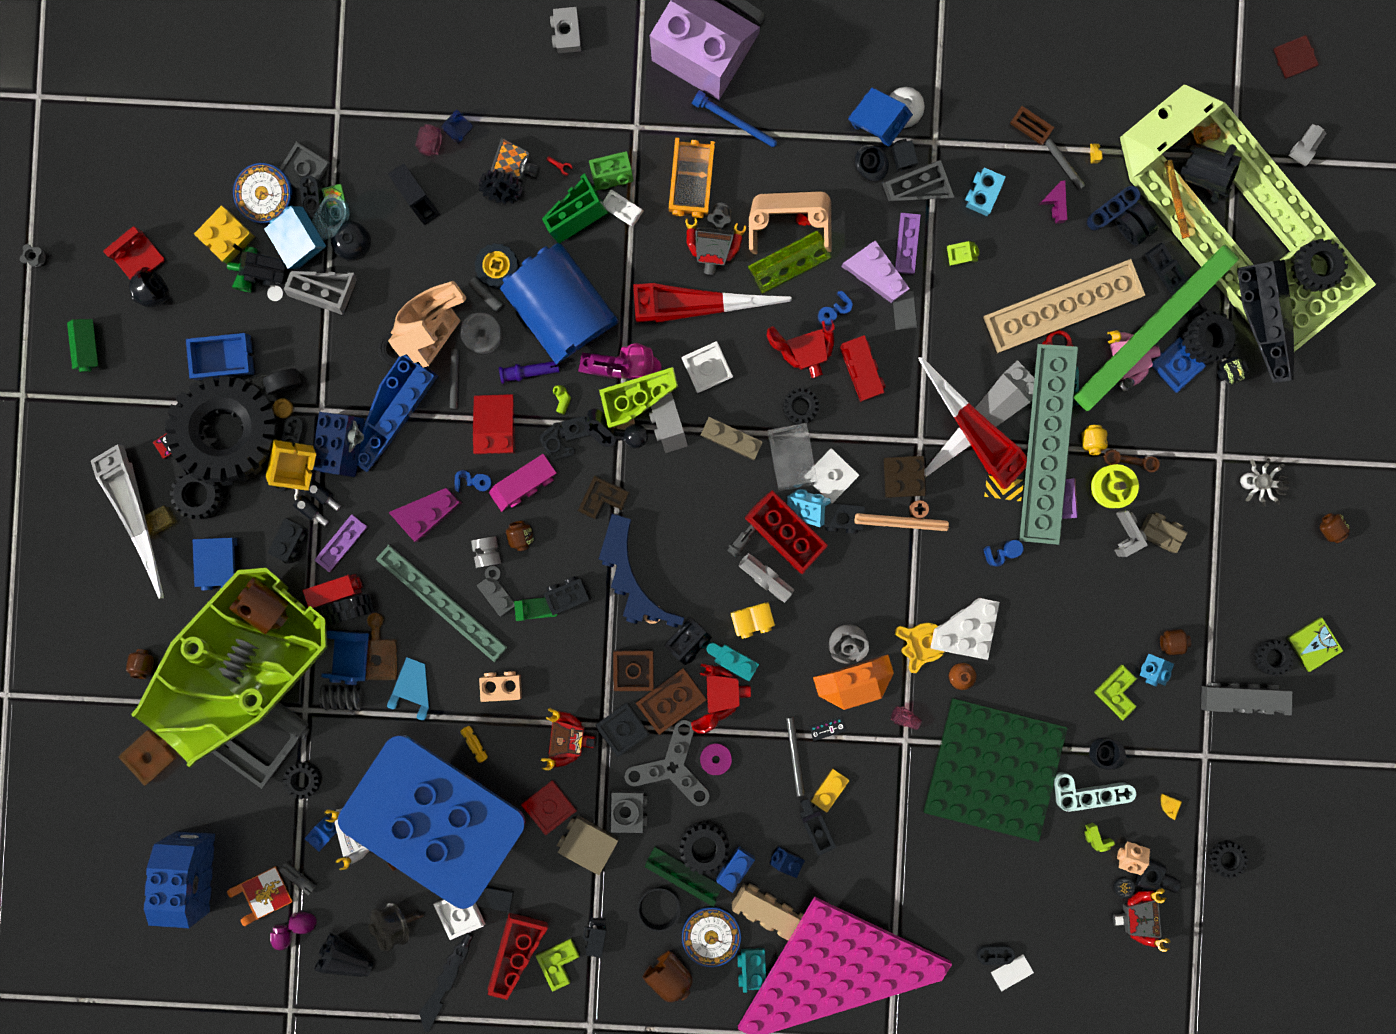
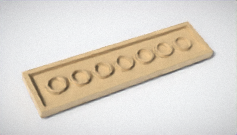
M1130 259L985 315L984 320L996 351L999 353L1144 297L1145 293Z

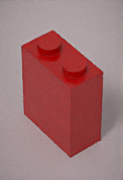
M352 574L305 589L303 593L308 607L317 608L362 593L361 588H363L360 577Z

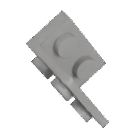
M1126 510L1116 513L1130 537V540L1126 539L1118 544L1119 547L1114 550L1118 557H1128L1147 546V537L1143 530L1138 529L1135 515Z

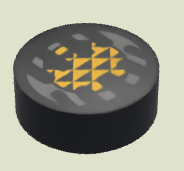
M1121 877L1115 881L1114 891L1118 896L1128 898L1133 895L1135 886L1130 879Z

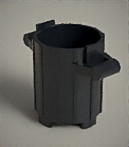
M1193 144L1190 149L1193 154L1189 156L1186 167H1182L1181 175H1183L1182 178H1185L1186 182L1214 191L1211 200L1216 203L1222 195L1228 197L1232 191L1230 187L1235 179L1242 157L1234 155L1237 150L1234 144H1231L1225 153L1201 144L1198 146Z

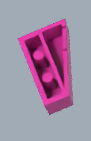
M544 454L495 484L489 491V494L501 512H503L510 506L513 508L518 505L526 495L530 497L538 491L536 488L543 485L545 487L553 482L552 477L556 472Z

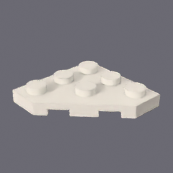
M982 598L973 601L967 608L962 609L953 615L950 620L934 629L931 649L988 660L1000 602Z

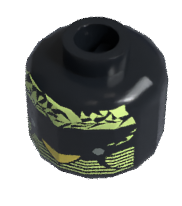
M1237 356L1220 362V370L1217 371L1221 382L1225 380L1229 385L1245 380L1247 373H1249L1245 360Z

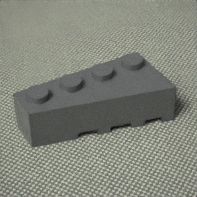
M1208 682V686H1202L1201 709L1216 712L1238 711L1241 713H1254V711H1258V713L1265 714L1279 712L1284 715H1292L1293 691L1279 688L1280 685L1267 684V688H1262L1260 684H1247V687H1240L1239 683H1228V686H1220V683Z

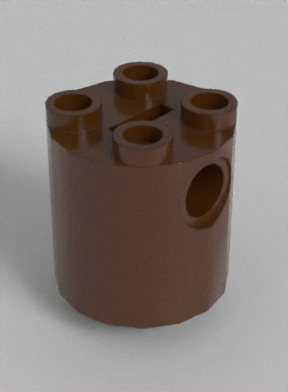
M252 577L246 585L247 587L236 598L238 600H235L229 607V610L264 635L269 630H279L288 619L285 609L289 602L255 577Z

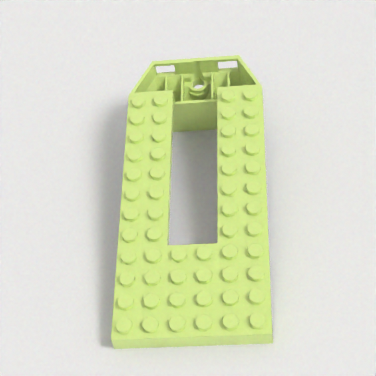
M1184 84L1120 137L1129 179L1201 267L1225 244L1239 257V260L1215 284L1248 322L1242 305L1237 268L1254 264L1162 155L1189 131L1192 132L1202 145L1224 153L1231 144L1236 145L1237 150L1234 155L1242 157L1233 183L1290 251L1280 260H1285L1295 352L1376 284L1227 104ZM1212 105L1213 108L1207 113H1205L1204 109L1207 106ZM1159 110L1167 111V119L1159 117ZM1164 144L1165 148L1159 152L1157 148ZM1314 240H1332L1331 244L1338 243V249L1343 248L1345 252L1342 254L1348 258L1345 261V264H1348V269L1344 270L1346 272L1345 277H1342V281L1336 284V286L1324 291L1311 292V289H1303L1304 285L1299 286L1297 284L1298 279H1293L1292 275L1295 273L1290 268L1294 266L1291 260L1296 257L1294 255L1295 252L1300 250V247ZM1314 255L1311 259V268L1314 273L1324 277L1327 272V263L1321 256Z

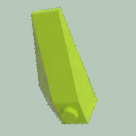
M668 368L599 390L608 428L628 423L675 390L678 384L674 368Z

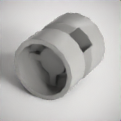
M496 536L471 541L473 552H476L474 557L476 568L501 563L500 554L496 551L498 548Z

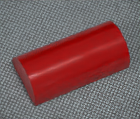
M773 490L765 495L745 517L800 574H803L828 546Z

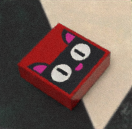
M167 433L153 442L163 459L172 455L165 438Z

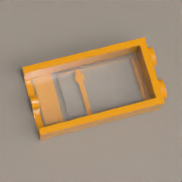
M675 138L669 212H673L672 215L684 216V213L692 214V217L704 218V215L708 216L714 141H711V144H700L697 140H691L690 143L680 142L679 138Z

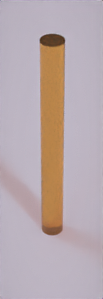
M1168 160L1164 164L1182 239L1189 238L1190 234L1173 162Z

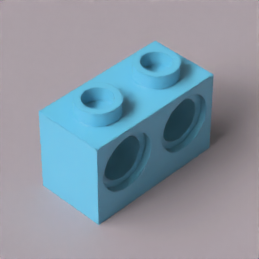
M985 167L981 172L977 171L973 183H976L973 190L970 189L965 198L968 201L966 207L988 216L1006 177ZM983 179H991L992 186H986L983 183ZM982 196L985 203L982 205L978 204L975 197Z

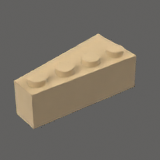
M743 883L732 902V911L737 914L742 911L748 920L752 922L759 920L765 929L769 931L776 929L779 936L789 941L804 914L800 913L798 915L793 912L791 906L785 903L782 905L777 903L774 896L758 892L759 888L755 885Z

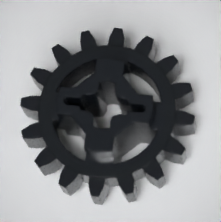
M495 169L494 172L487 170V174L482 173L478 186H480L479 191L483 192V196H489L488 200L495 199L496 203L503 202L506 204L507 201L513 203L514 200L519 199L522 191V182H518V177H512L513 173L506 174L505 170L498 171Z

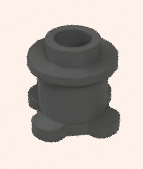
M716 203L712 208V214H709L707 217L708 221L712 222L717 229H722L726 223L731 221V208L726 203Z
M29 244L23 246L24 251L20 256L22 263H28L33 267H39L44 264L46 255L41 248L31 247Z

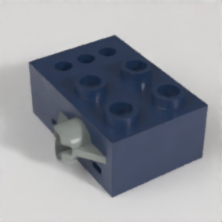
M319 412L314 441L316 458L312 471L355 477L360 445L364 440L362 432L365 419L349 415Z

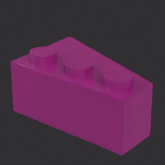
M445 488L388 513L414 542H419L461 505L462 502L449 488Z

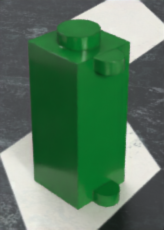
M73 319L67 322L72 369H78L79 372H91L92 368L98 366L93 319Z

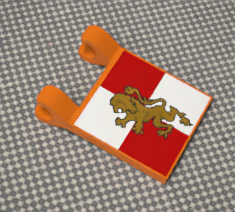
M276 866L227 891L229 897L243 892L253 913L241 919L243 926L293 902Z

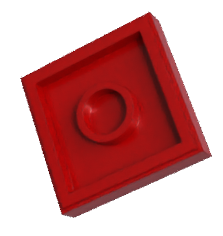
M553 780L521 804L545 836L577 811Z

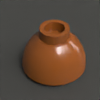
M967 663L954 665L949 672L950 683L959 690L971 688L976 682L974 668Z

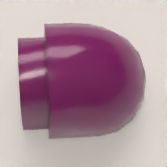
M299 911L298 913H293L289 920V930H293V933L307 934L313 931L317 925L315 916L307 912Z
M274 925L273 930L270 932V943L276 950H285L292 942V930H289V925Z

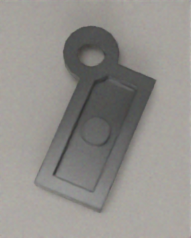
M490 566L485 571L486 579L480 582L477 587L501 617L515 605L513 599L498 581L501 575L500 569L496 566ZM491 570L496 571L495 577L489 575Z

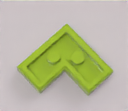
M1121 665L1094 693L1121 720H1124L1137 706L1123 692L1137 678L1124 665Z
M572 938L536 954L537 961L552 992L570 984V979L563 965L580 957Z

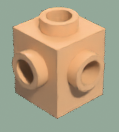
M1127 841L1117 854L1119 868L1142 875L1149 865L1150 849Z

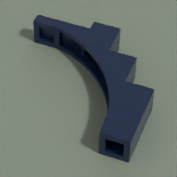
M612 514L599 560L603 561V565L613 567L614 564L617 565L611 588L615 589L614 593L624 596L626 593H630L623 616L627 617L626 621L637 624L638 621H643L644 615H648L647 619L659 622V619L667 621L666 625L677 628L678 625L683 624L685 617L666 612L658 607L644 593L633 574L628 555V535L632 520Z

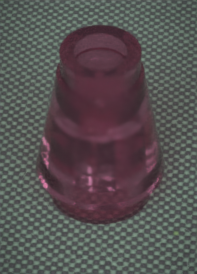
M896 706L891 715V720L894 721V724L915 730L921 725L922 720L904 706Z

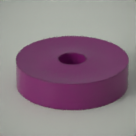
M712 743L702 750L700 763L707 773L721 775L730 768L732 762L731 753L723 744ZM718 756L720 760L715 763L712 761V758Z

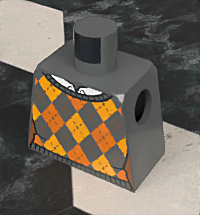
M501 138L490 171L494 172L495 169L498 171L505 170L506 174L513 173L512 177H518V182H523L526 174L536 177L539 166L530 163L531 155L529 152Z

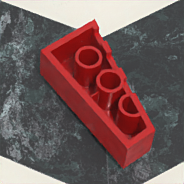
M509 913L489 982L488 995L508 1000L520 975L529 963L533 952L548 929L547 922Z

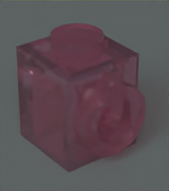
M427 124L424 127L420 126L415 144L419 153L431 156V154L438 155L443 137L440 133V128Z

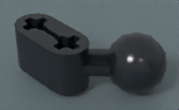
M591 409L586 414L585 430L602 446H613L616 440L625 441V444L629 447L636 449L641 448L647 442L648 433L642 425L631 424L625 430L617 429V426L608 428L605 414L601 410Z

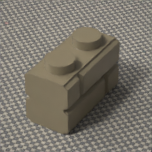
M1157 512L1155 514H1148L1140 528L1145 533L1147 540L1171 553H1177L1187 535V532L1182 530L1184 526L1174 521L1172 524L1165 521L1166 517Z

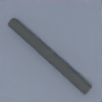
M794 717L786 718L796 792L797 796H804Z

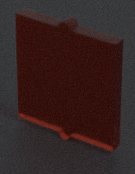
M1306 35L1273 49L1278 59L1277 64L1281 67L1285 79L1318 66L1313 53L1314 48H1311Z

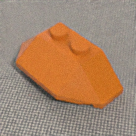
M887 654L815 676L813 679L819 697L845 710L882 699L894 672Z

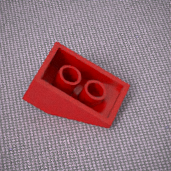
M514 395L474 396L473 454L515 453Z

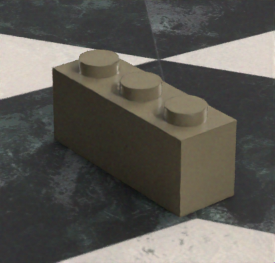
M711 417L708 418L701 433L702 437L753 461L762 445V441Z

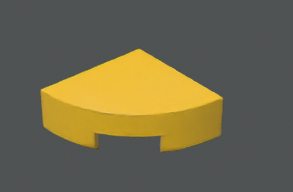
M1098 143L1090 144L1091 164L1099 163L1103 159Z
M1162 794V809L1167 816L1175 820L1182 801Z

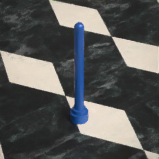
M700 90L697 92L692 101L694 106L709 109L771 147L777 145V141L709 101L704 92Z

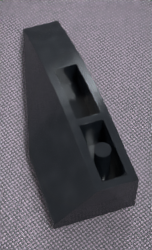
M1285 260L1237 268L1243 309L1273 383L1294 380L1293 317Z

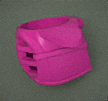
M639 343L622 347L620 355L617 356L630 360L631 368L621 367V371L629 373L628 378L632 380L659 372L662 369L661 362L653 356L652 349Z

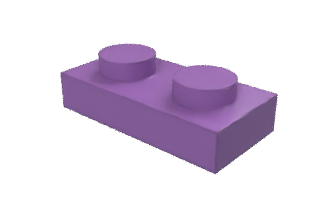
M1075 478L1066 479L1062 519L1078 518Z

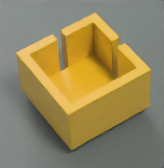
M220 206L194 233L226 264L231 262L240 253L238 249L233 247L235 244L244 249L255 238L223 206Z
M273 440L266 473L268 485L309 490L312 476L310 470H313L316 458L314 447L295 443L293 447L291 442Z

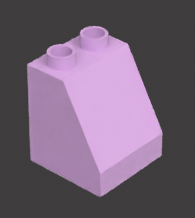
M670 0L650 34L652 61L715 99L720 100L757 38L760 27L715 0Z

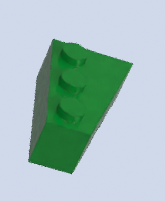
M585 173L580 177L579 183L574 188L571 187L568 190V195L561 202L558 201L542 218L548 232L559 244L608 213L595 186Z

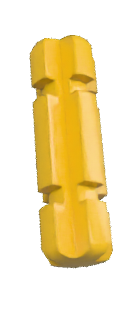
M470 726L463 728L461 734L464 738L466 737L467 740L465 741L472 753L476 755V760L478 763L485 761L488 756L485 751H482L483 747L476 735H473L472 728Z

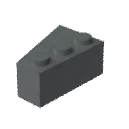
M941 160L882 183L888 201L954 198Z

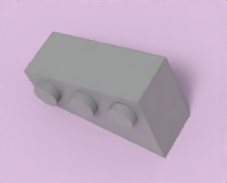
M291 271L284 291L289 297L343 315L357 278L354 273Z
M670 392L651 406L652 411L649 412L651 422H656L658 428L654 430L657 441H662L665 453L688 446L675 402Z

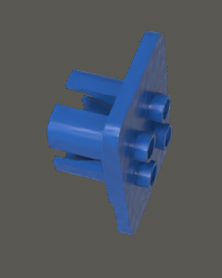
M396 735L385 743L339 813L338 825L344 834L451 905L460 909H466L476 903L523 832L525 817L519 809L406 735Z

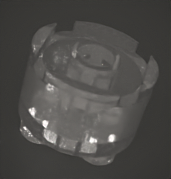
M474 313L464 320L461 327V339L471 351L477 354H488L496 350L500 345L502 329L500 324L491 315ZM479 330L486 331L483 338L478 336Z

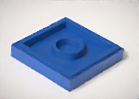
M1181 337L1177 338L1159 357L1152 361L1154 370L1175 393L1180 391L1206 367L1203 362L1199 363L1196 362V359H1191L1189 357L1190 353L1186 354V346L1182 345L1183 340Z

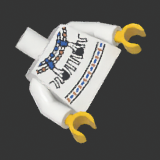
M337 809L336 811L326 810L325 813H332V817L325 821L335 822L343 857L346 856V858L336 860V863L341 860L344 862V866L339 869L344 870L349 867V864L363 859L370 850L341 831L338 825V816L342 809Z

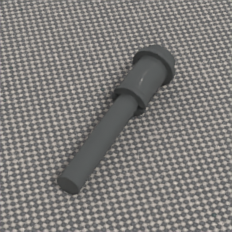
M750 524L744 533L741 532L734 543L728 546L729 549L727 551L736 558L738 555L741 556V551L751 541L750 537L756 529ZM751 529L752 531L749 533V535L745 538L743 542H741L745 535Z

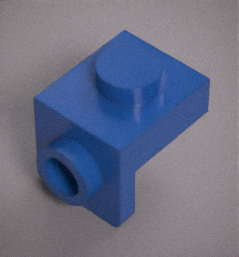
M327 816L305 837V840L318 852L337 833L335 823L325 821L329 819Z

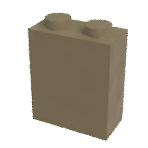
M578 815L576 819L572 818L566 828L569 830L567 836L562 835L557 844L560 847L558 853L591 872L600 875L619 837Z

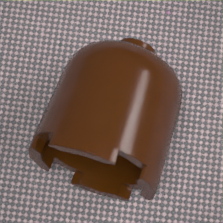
M667 951L657 958L659 963L654 968L651 965L648 967L642 978L664 1001L671 1003L679 999L683 1001L690 994L689 989L693 982L692 975L674 953Z

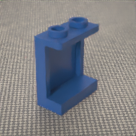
M871 88L848 120L855 129L859 130L862 128L879 137L883 144L890 146L913 114L906 104Z
M237 538L193 539L194 587H201V590H213V586H221L222 588L235 574L234 546H237Z

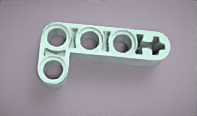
M1058 772L1053 784L1057 805L1068 812L1129 803L1136 797L1135 789L1125 782L1075 789L1074 779L1065 772ZM1067 777V785L1061 787L1059 784L1060 779ZM1125 789L1129 790V792H1127L1125 796H1123L1122 794H1116V792H1125ZM1104 791H1109L1110 793L1107 800H1102V793ZM1085 794H1090V800L1087 803H1083L1082 797ZM1065 797H1070V804L1067 806H1063V799Z

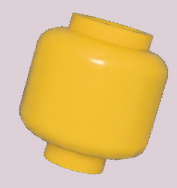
M1090 425L1082 431L1083 450L1088 451L1090 455H1099L1101 451L1107 449V431L1101 425Z

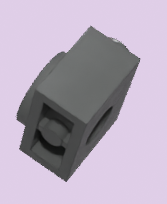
M612 790L611 833H643V828H647V816H644V808H647L648 796H644V791ZM628 807L631 810V814L623 816L620 813V809Z

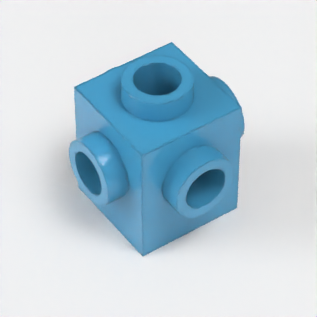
M1148 654L1146 661L1141 667L1140 676L1146 678V683L1157 687L1158 683L1166 686L1167 681L1171 677L1174 664Z

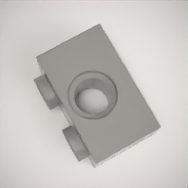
M577 7L553 9V16H550L551 28H555V35H552L553 48L557 47L558 53L581 51ZM563 27L570 28V32L567 34H562L560 30Z

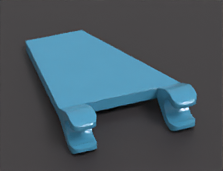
M406 657L393 693L388 701V708L395 709L401 697L421 705L416 717L419 720H425L429 710L425 664Z

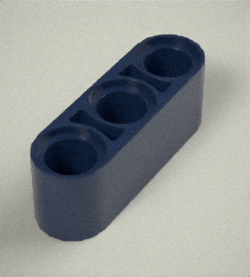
M1134 186L1126 187L1088 217V227L1092 230L1103 228L1139 200V189ZM1126 192L1133 195V201L1126 199ZM1110 204L1117 206V213L1110 210ZM1094 216H1099L1102 219L1101 225L1094 222Z

